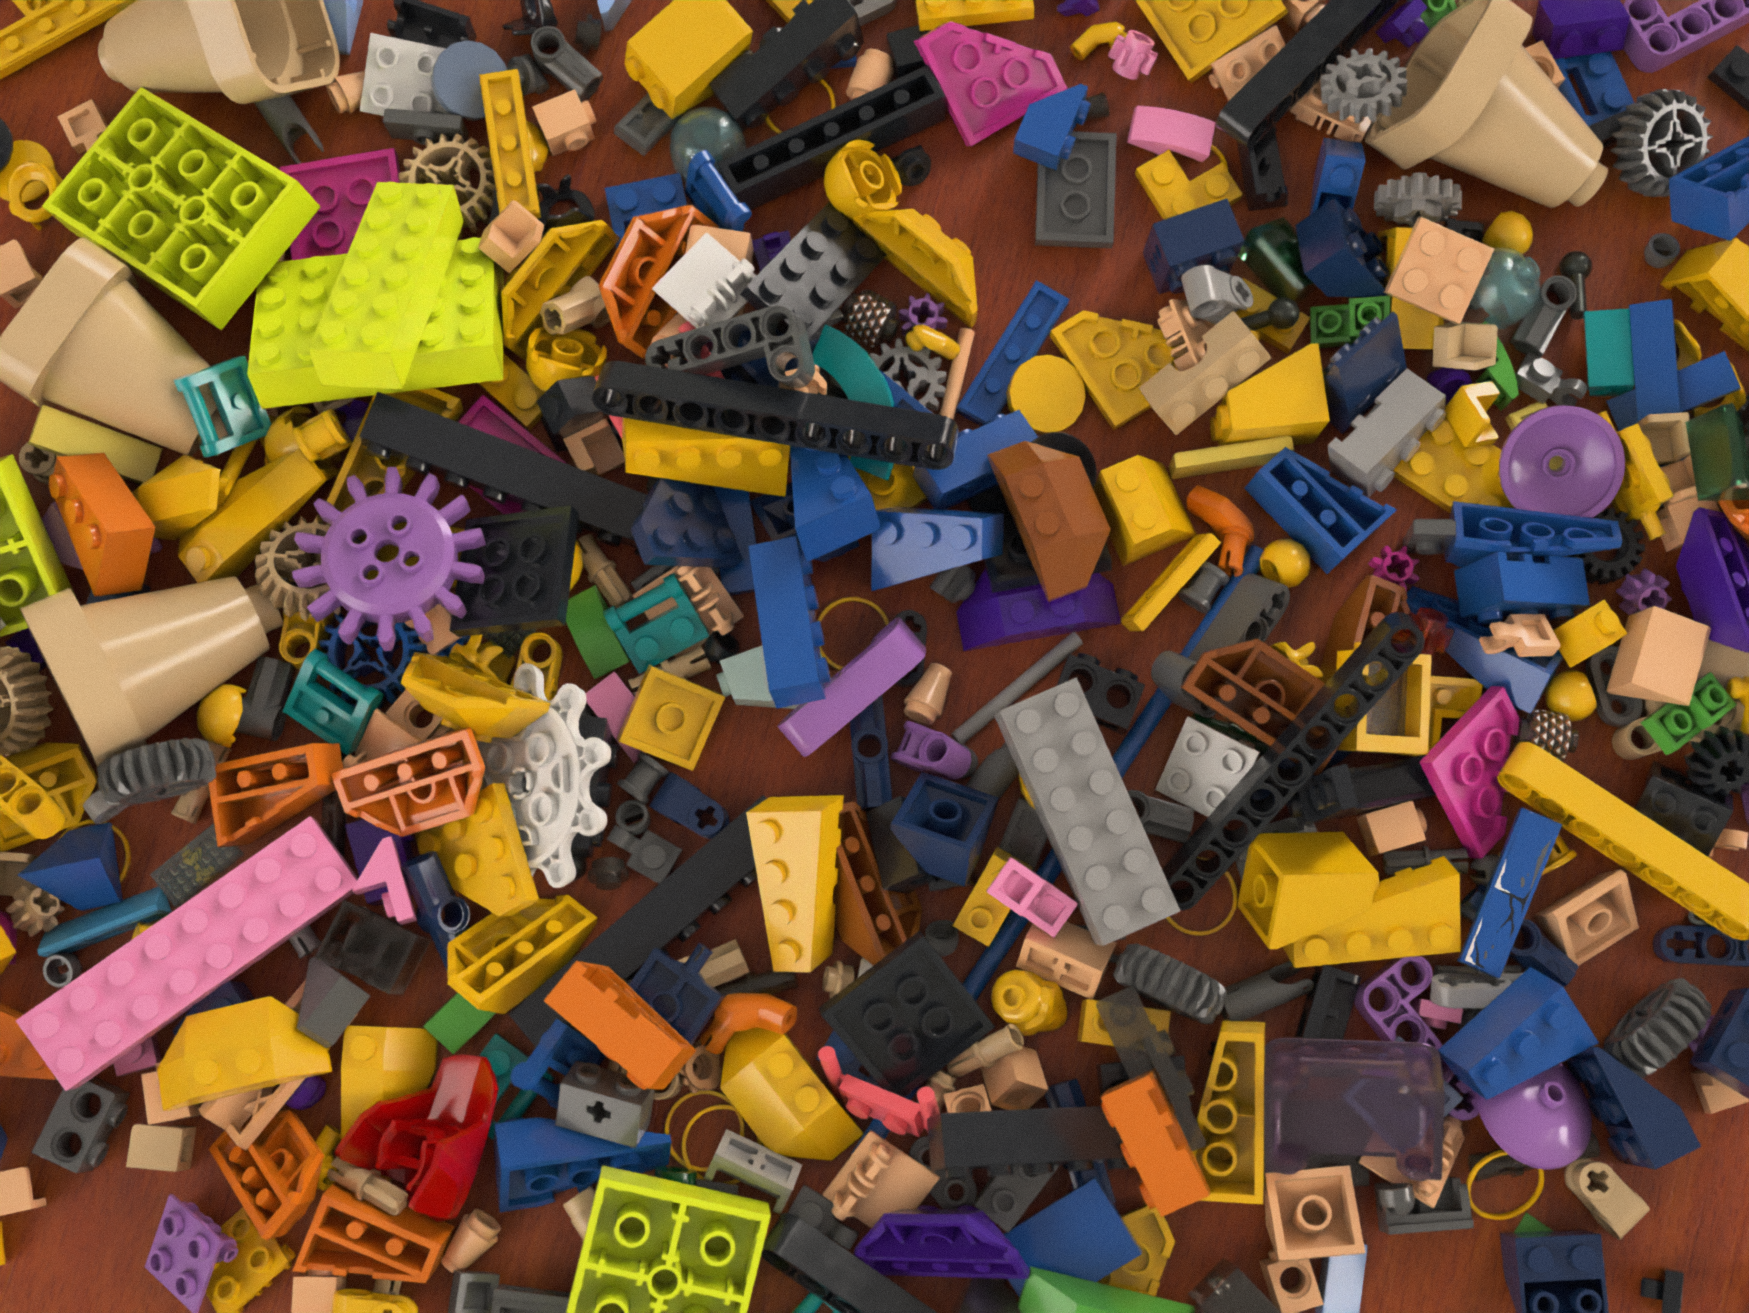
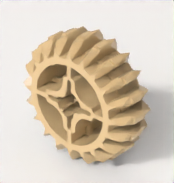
M441 133L439 143L433 144L430 139L426 138V149L422 151L419 148L413 147L412 152L415 160L404 159L403 165L407 171L398 173L399 181L401 183L425 184L427 182L454 185L459 205H462L460 209L464 220L459 234L460 238L463 235V228L469 227L471 232L476 233L477 226L475 223L479 220L489 225L490 218L487 211L492 212L495 187L489 149L485 146L479 147L477 141L472 137L464 143L463 137L456 133L452 142H449L447 136ZM472 167L480 172V184L477 190L472 188L470 182H468L470 179L469 171Z
M318 515L313 523H307L300 516L298 525L293 527L284 521V532L280 533L271 530L269 535L271 542H261V554L256 555L255 578L257 583L261 585L260 591L262 596H270L271 606L275 610L283 607L284 613L289 618L299 611L301 618L305 622L310 616L307 606L330 590L328 584L322 583L311 587L299 588L285 582L281 577H288L289 581L295 582L292 571L321 564V554L307 553L300 550L294 540L296 532L311 533L318 536L326 535L331 524L323 525V521ZM357 537L353 543L361 544V541ZM339 607L333 612L339 616L341 608Z
M10 646L0 647V754H5L6 756L35 747L37 741L45 737L44 728L51 725L47 713L54 709L48 704V696L52 692L47 691L45 687L48 677L39 674L40 663L31 662L30 653H22L18 647L12 648Z

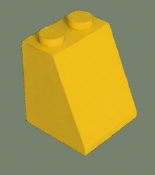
M673 0L627 41L625 68L629 76L633 80L639 81L648 91L653 104L657 108L663 109L671 119H674L714 95L709 83L746 50H749L753 30L727 0Z
M1309 344L1227 391L1223 401L1217 406L1215 417L1210 419L1212 440H1218L1219 446L1292 436L1293 445L1314 443L1330 421L1319 344Z
M1136 455L1100 471L1093 490L1111 529L1109 537L1123 566L1196 535L1163 463Z
M1344 832L1259 833L1248 848L1237 906L1268 949H1278L1371 910L1374 893L1377 892L1379 887V873Z

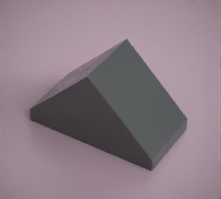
M315 956L309 960L297 1029L324 1047L329 1048L335 1044L369 999L370 995L346 976Z

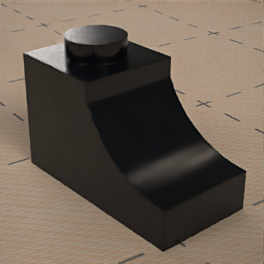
M594 376L557 380L536 401L543 414L540 419L556 452L568 451L563 440L564 438L598 423L606 415L596 409L592 403L591 397L596 385Z

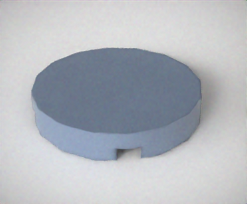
M465 40L451 44L440 53L433 67L431 85L437 101L448 113L460 115L462 118H466L465 120L478 121L485 119L479 75L506 71L507 68L495 50L483 43Z

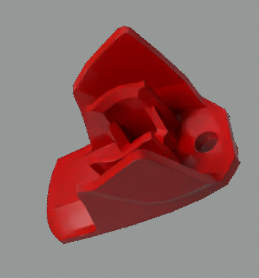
M453 1055L443 1058L433 1085L430 1088L397 1098L378 1101L361 1113L336 1147L335 1155L345 1162L369 1171L376 1169L380 1171L381 1175L401 1182L405 1192L408 1194L409 1208L413 1211L426 1214L436 1222L457 1218L466 1201L480 1163L499 1090L494 1071L487 1057Z

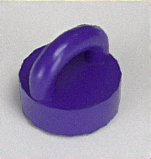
M1442 367L1427 375V382L1446 395L1445 405L1450 402L1462 385L1472 384L1469 374L1464 369Z
M319 1075L305 1078L285 1104L297 1110L312 1107L325 1094L326 1082Z

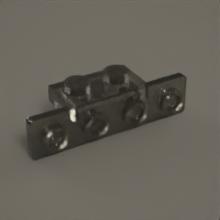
M1132 986L1097 1001L1096 1008L1129 1079L1154 1069L1192 1152L1204 1147L1206 1141L1190 1108L1192 1104L1188 1097L1195 1094L1184 1069L1176 1072L1169 1057L1175 1054L1176 1051L1166 1030L1163 1029L1158 1032L1155 1024H1151L1141 1000Z

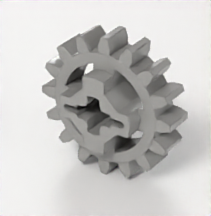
M1368 48L1365 55H1359L1355 49L1351 50V57L1347 59L1344 56L1338 55L1336 56V65L1327 64L1326 74L1321 75L1322 104H1328V112L1330 114L1340 111V120L1342 121L1349 116H1354L1355 123L1359 124L1362 117L1368 116L1372 122H1376L1377 114L1379 113L1389 117L1392 106L1401 107L1402 97L1407 95L1406 67H1400V59L1398 57L1388 61L1387 51L1381 52L1378 56L1373 55L1372 48Z
M1421 172L1413 173L1411 177L1401 176V179L1387 180V185H1378V191H1375L1374 210H1376V216H1384V221L1394 220L1399 225L1406 223L1409 225V228L1414 227L1419 217L1432 222L1446 221L1448 216H1457L1458 210L1462 209L1461 186L1459 184L1452 185V179L1442 181L1437 175L1428 177L1427 173Z
M900 338L896 339L895 348L890 349L885 343L881 344V356L870 353V358L881 371L887 364L894 362L891 368L884 373L900 387V370H903L904 377H906L909 383L907 392L914 398L920 392H926V389L929 388L919 402L926 408L937 411L939 402L935 397H944L946 389L940 385L946 381V372L937 371L941 367L942 360L940 357L930 360V349L925 347L922 351L915 352L910 347H903ZM909 360H912V361H914V362H917V363L920 364L922 367H917L915 364H913V363L910 362Z

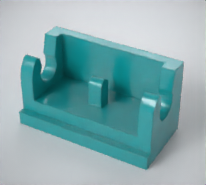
M1629 308L1584 311L1587 390H1589V395L1619 396L1631 391L1635 382Z

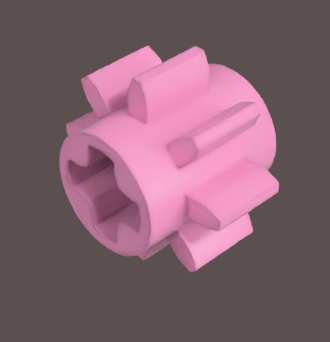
M1129 30L1125 38L1117 35L1108 54V57L1115 59L1112 69L1121 76L1133 80L1138 79L1141 72L1149 75L1158 56V53L1151 51L1154 41L1145 34L1134 30Z

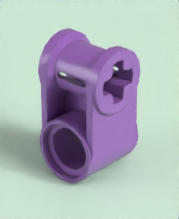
M905 721L903 728L906 731L898 751L891 754L890 759L914 771L931 773L949 780L959 779L967 773L972 759L971 753L966 747L942 732L931 730L911 721Z

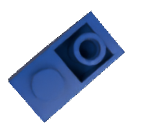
M1079 84L1029 104L1014 139L1013 154L1054 170L1057 169L1061 158L1068 160L1076 141V137L1071 136L1076 123L1084 124L1091 103L1086 101L1088 86Z
M1323 137L1314 174L1309 215L1333 199L1345 210L1347 208L1353 210L1366 161L1362 143Z

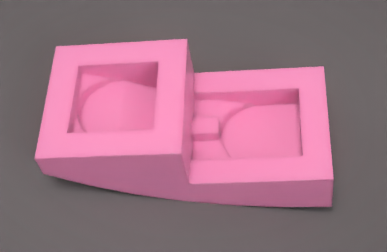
M1136 106L1133 111L1127 143L1158 155L1169 149L1203 162L1210 155L1216 122L1181 111L1159 107Z
M614 671L585 693L586 702L598 717L607 718L613 737L631 760L636 763L639 761L637 755L641 750L617 740L634 696Z
M1011 856L986 890L991 896L1020 916L1031 921L1053 938L1078 905L1076 900Z

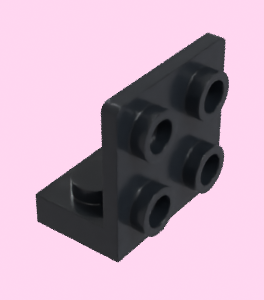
M1653 760L1646 773L1645 789L1634 809L1708 857L1733 813V795L1729 793L1723 799L1714 793L1711 795L1703 793L1686 774Z

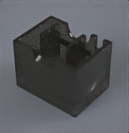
M343 900L314 958L348 972L388 994L404 995L431 938L400 925L359 903ZM360 917V920L355 922L356 918Z

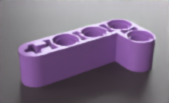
M1625 0L1623 6L1629 15L1633 14L1639 20L1630 15L1623 49L1637 69L1647 73L1656 72L1748 24L1749 0H1745V3L1743 0H1700L1669 17L1666 16L1657 0ZM1683 28L1689 30L1691 34L1687 33ZM1651 45L1657 47L1659 51L1654 50Z
M897 617L872 639L871 645L831 677L830 682L824 683L826 699L799 704L781 720L777 727L803 757H807L912 670L925 657L926 647L902 619Z
M1422 956L1394 958L1358 987L1354 1004L1358 1012L1386 1047L1396 1038V1028L1399 1023L1405 1021L1412 1029V1037L1407 1044L1424 1060L1427 1056L1433 1055L1439 1064L1438 1074L1454 1090L1464 1095L1460 1101L1463 1107H1454L1446 1116L1459 1120H1470L1479 1114L1475 1091L1456 1078L1438 1052L1443 1046L1442 1043L1409 1004L1411 1000L1424 991L1431 983V978L1433 977L1432 967ZM1407 962L1411 963L1417 972L1416 981L1412 985L1406 984L1401 978V968ZM1374 988L1380 989L1385 995V1005L1379 1011L1374 1010L1369 1004L1368 997Z

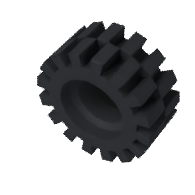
M1607 508L1593 517L1596 519L1618 521L1622 544L1621 548H1617L1616 556L1612 560H1600L1592 552L1569 555L1574 558H1583L1587 583L1592 584L1596 581H1599V585H1605L1610 581L1613 583L1629 574L1641 562L1643 557H1640L1639 554L1645 551V544H1639V540L1644 538L1642 531L1635 533L1633 528L1638 523L1634 519L1630 522L1625 521L1627 513L1621 511L1616 515L1614 514V508Z

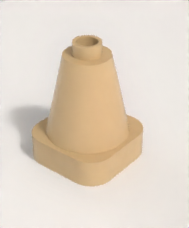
M137 0L107 22L103 38L98 45L99 60L106 74L112 80L122 83L134 92H137L140 87L151 93L223 92L229 99L239 104L288 96L330 84L335 80L334 77L338 75L340 67L338 45L323 0Z
M1469 0L1438 21L1422 39L1405 65L1407 70V95L1402 97V106H1392L1389 117L1382 113L1377 114L1376 122L1371 123L1365 137L1367 144L1403 170L1430 158L1549 208L1557 207L1566 200L1576 207L1585 204L1599 190L1608 174V168L1599 162L1603 151L1601 141L1523 47L1522 43L1532 25V16L1511 0Z
M85 237L77 239L54 263L0 336V382L39 408L42 405L51 408L55 405H60L176 452L192 456L203 443L183 392L177 391L173 380L211 366L138 292L139 284L128 266ZM208 383L198 386L218 437L221 438L228 435Z
M235 576L86 605H79L72 590L68 588L20 608L34 641L97 767L106 759L112 758L114 754H121L126 752V750L139 748L141 745L146 746V739L270 649L265 633L283 626V621L279 610H275L271 606L270 596H262L260 591L261 585L255 584L244 589Z

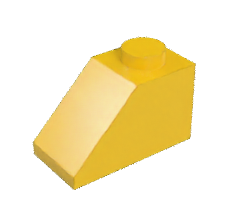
M1605 599L1553 630L1561 645L1558 650L1570 668L1627 635L1618 616L1611 610Z

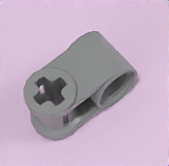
M1201 265L1186 271L1181 277L1189 310L1194 318L1203 319L1216 325L1232 311L1236 312L1239 309L1247 310L1253 305V295L1243 279L1217 270L1213 266Z

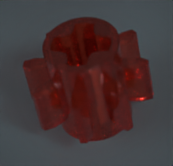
M1426 607L1419 608L1417 615L1409 612L1408 615L1414 619L1425 639L1424 648L1420 654L1432 655V657H1434L1436 651L1443 654L1454 634L1453 629L1446 627L1448 617L1438 610ZM1401 629L1398 635L1408 639L1411 635V630Z

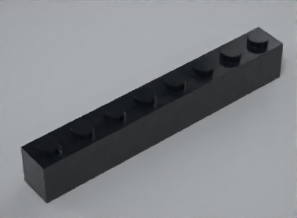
M377 392L360 434L362 445L367 446V453L384 460H389L390 456L406 461L405 467L423 475H428L431 470L444 475L443 481L454 487L466 490L468 485L483 490L482 496L496 503L505 504L506 500L520 504L522 505L520 509L522 512L572 506L579 512L577 533H581L582 529H586L598 534L596 539L609 546L619 547L620 543L636 548L634 554L641 557L631 532V527L644 508L643 503L647 497L646 494Z
M764 795L509 1013V1016L535 1047H537L542 1035L551 1027L556 1018L572 1029L575 1028L543 1000L576 961L609 966L629 985L654 948H659L670 955L666 949L678 938L682 943L691 938L701 928L698 921L709 911L715 916L728 906L733 900L729 894L742 884L746 889L758 880L746 812L766 800L767 798Z

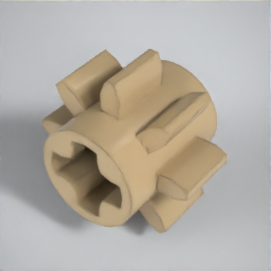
M35 885L31 889L22 886L13 894V898L16 901L6 908V911L11 913V919L14 923L12 927L28 931L30 937H33L42 929L47 933L59 924L55 917L65 910V907L60 905V900Z

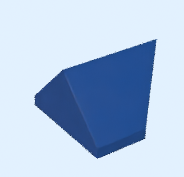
M110 822L68 831L17 874V876L80 911L123 902L112 823Z

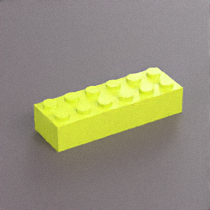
M377 182L308 347L322 386L382 389L403 388L464 223L454 185Z

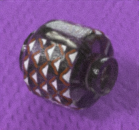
M869 289L863 290L859 294L853 292L841 311L844 316L841 319L844 322V333L870 348L878 347L884 340L891 342L901 321L895 319L897 315L896 304Z
M1534 709L1531 714L1527 712L1525 717H1519L1518 735H1513L1514 748L1517 743L1529 742L1542 748L1562 762L1566 759L1568 753H1575L1578 746L1579 732L1577 729H1572V723L1568 715L1560 712Z

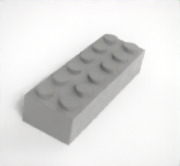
M1077 677L994 714L1073 896L1078 902V907L1094 943L1102 946L1107 945L1180 912Z

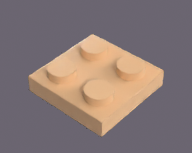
M1419 217L1415 222L1384 293L1454 324H1460L1494 248L1423 217Z

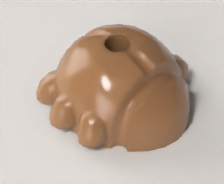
M700 1040L693 1044L696 1052L678 1072L683 1085H688L692 1093H697L699 1090L707 1091L716 1088L722 1077V1067L719 1066L720 1055L707 1051L705 1048L708 1044L702 1046Z

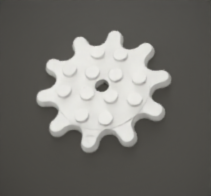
M529 663L518 667L515 673L514 687L547 701L544 693V675L542 671ZM575 684L563 685L552 700L547 701L551 703L549 711L512 738L493 737L491 743L476 740L485 765L480 791L492 783L505 784L532 877L536 869L539 868L545 874L548 883L554 888H562L575 879L576 868L571 855V843L577 832L585 836H593L602 832L607 825V815L604 810L593 803L589 788L593 773L610 761L611 749L606 742L597 737L584 740L580 735L578 729L579 719L586 705L587 698L585 692ZM524 775L527 781L526 789L529 792H524V782L522 780Z

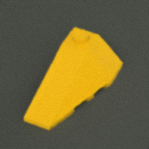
M300 448L236 480L224 504L217 505L215 512L180 536L178 557L198 583L231 576L237 578L254 560L256 555L260 553L261 542H270L269 535L271 530L279 532L283 528L284 521L288 522L327 478L315 462L309 461Z
M183 455L132 492L155 526L154 538L175 541L217 510L220 469L210 464H205L193 456Z
M347 1026L344 1030L341 1062V1140L360 1114L378 1101L425 1090L431 1084L436 1072L438 1040L425 1028ZM381 1175V1178L391 1183L392 1178Z

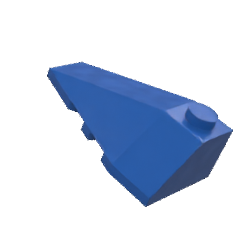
M1453 501L1449 519L1456 521V535L1445 551V562L1464 567L1495 552H1506L1507 560L1519 561L1518 555L1532 554L1533 560H1541L1546 556H1568L1621 548L1622 536L1618 521Z
M1412 586L1407 592L1408 598L1406 602L1418 627L1487 690L1490 686L1504 687L1514 708L1531 714L1564 659L1559 650L1553 656L1518 657L1514 647H1510L1500 653L1487 654L1484 652L1479 639L1484 636H1493L1489 628L1491 623L1479 624L1477 618H1461L1458 600Z
M539 1117L528 1119L511 1118L505 1122L494 1123L493 1147L499 1213L539 1207L556 1202L554 1194L577 1187L579 1193L589 1186L593 1188L592 1184L598 1181L602 1165L640 1174L654 1170L658 1166H666L669 1164L671 1137L667 1134L645 1132L637 1147L633 1148L556 1126V1120Z

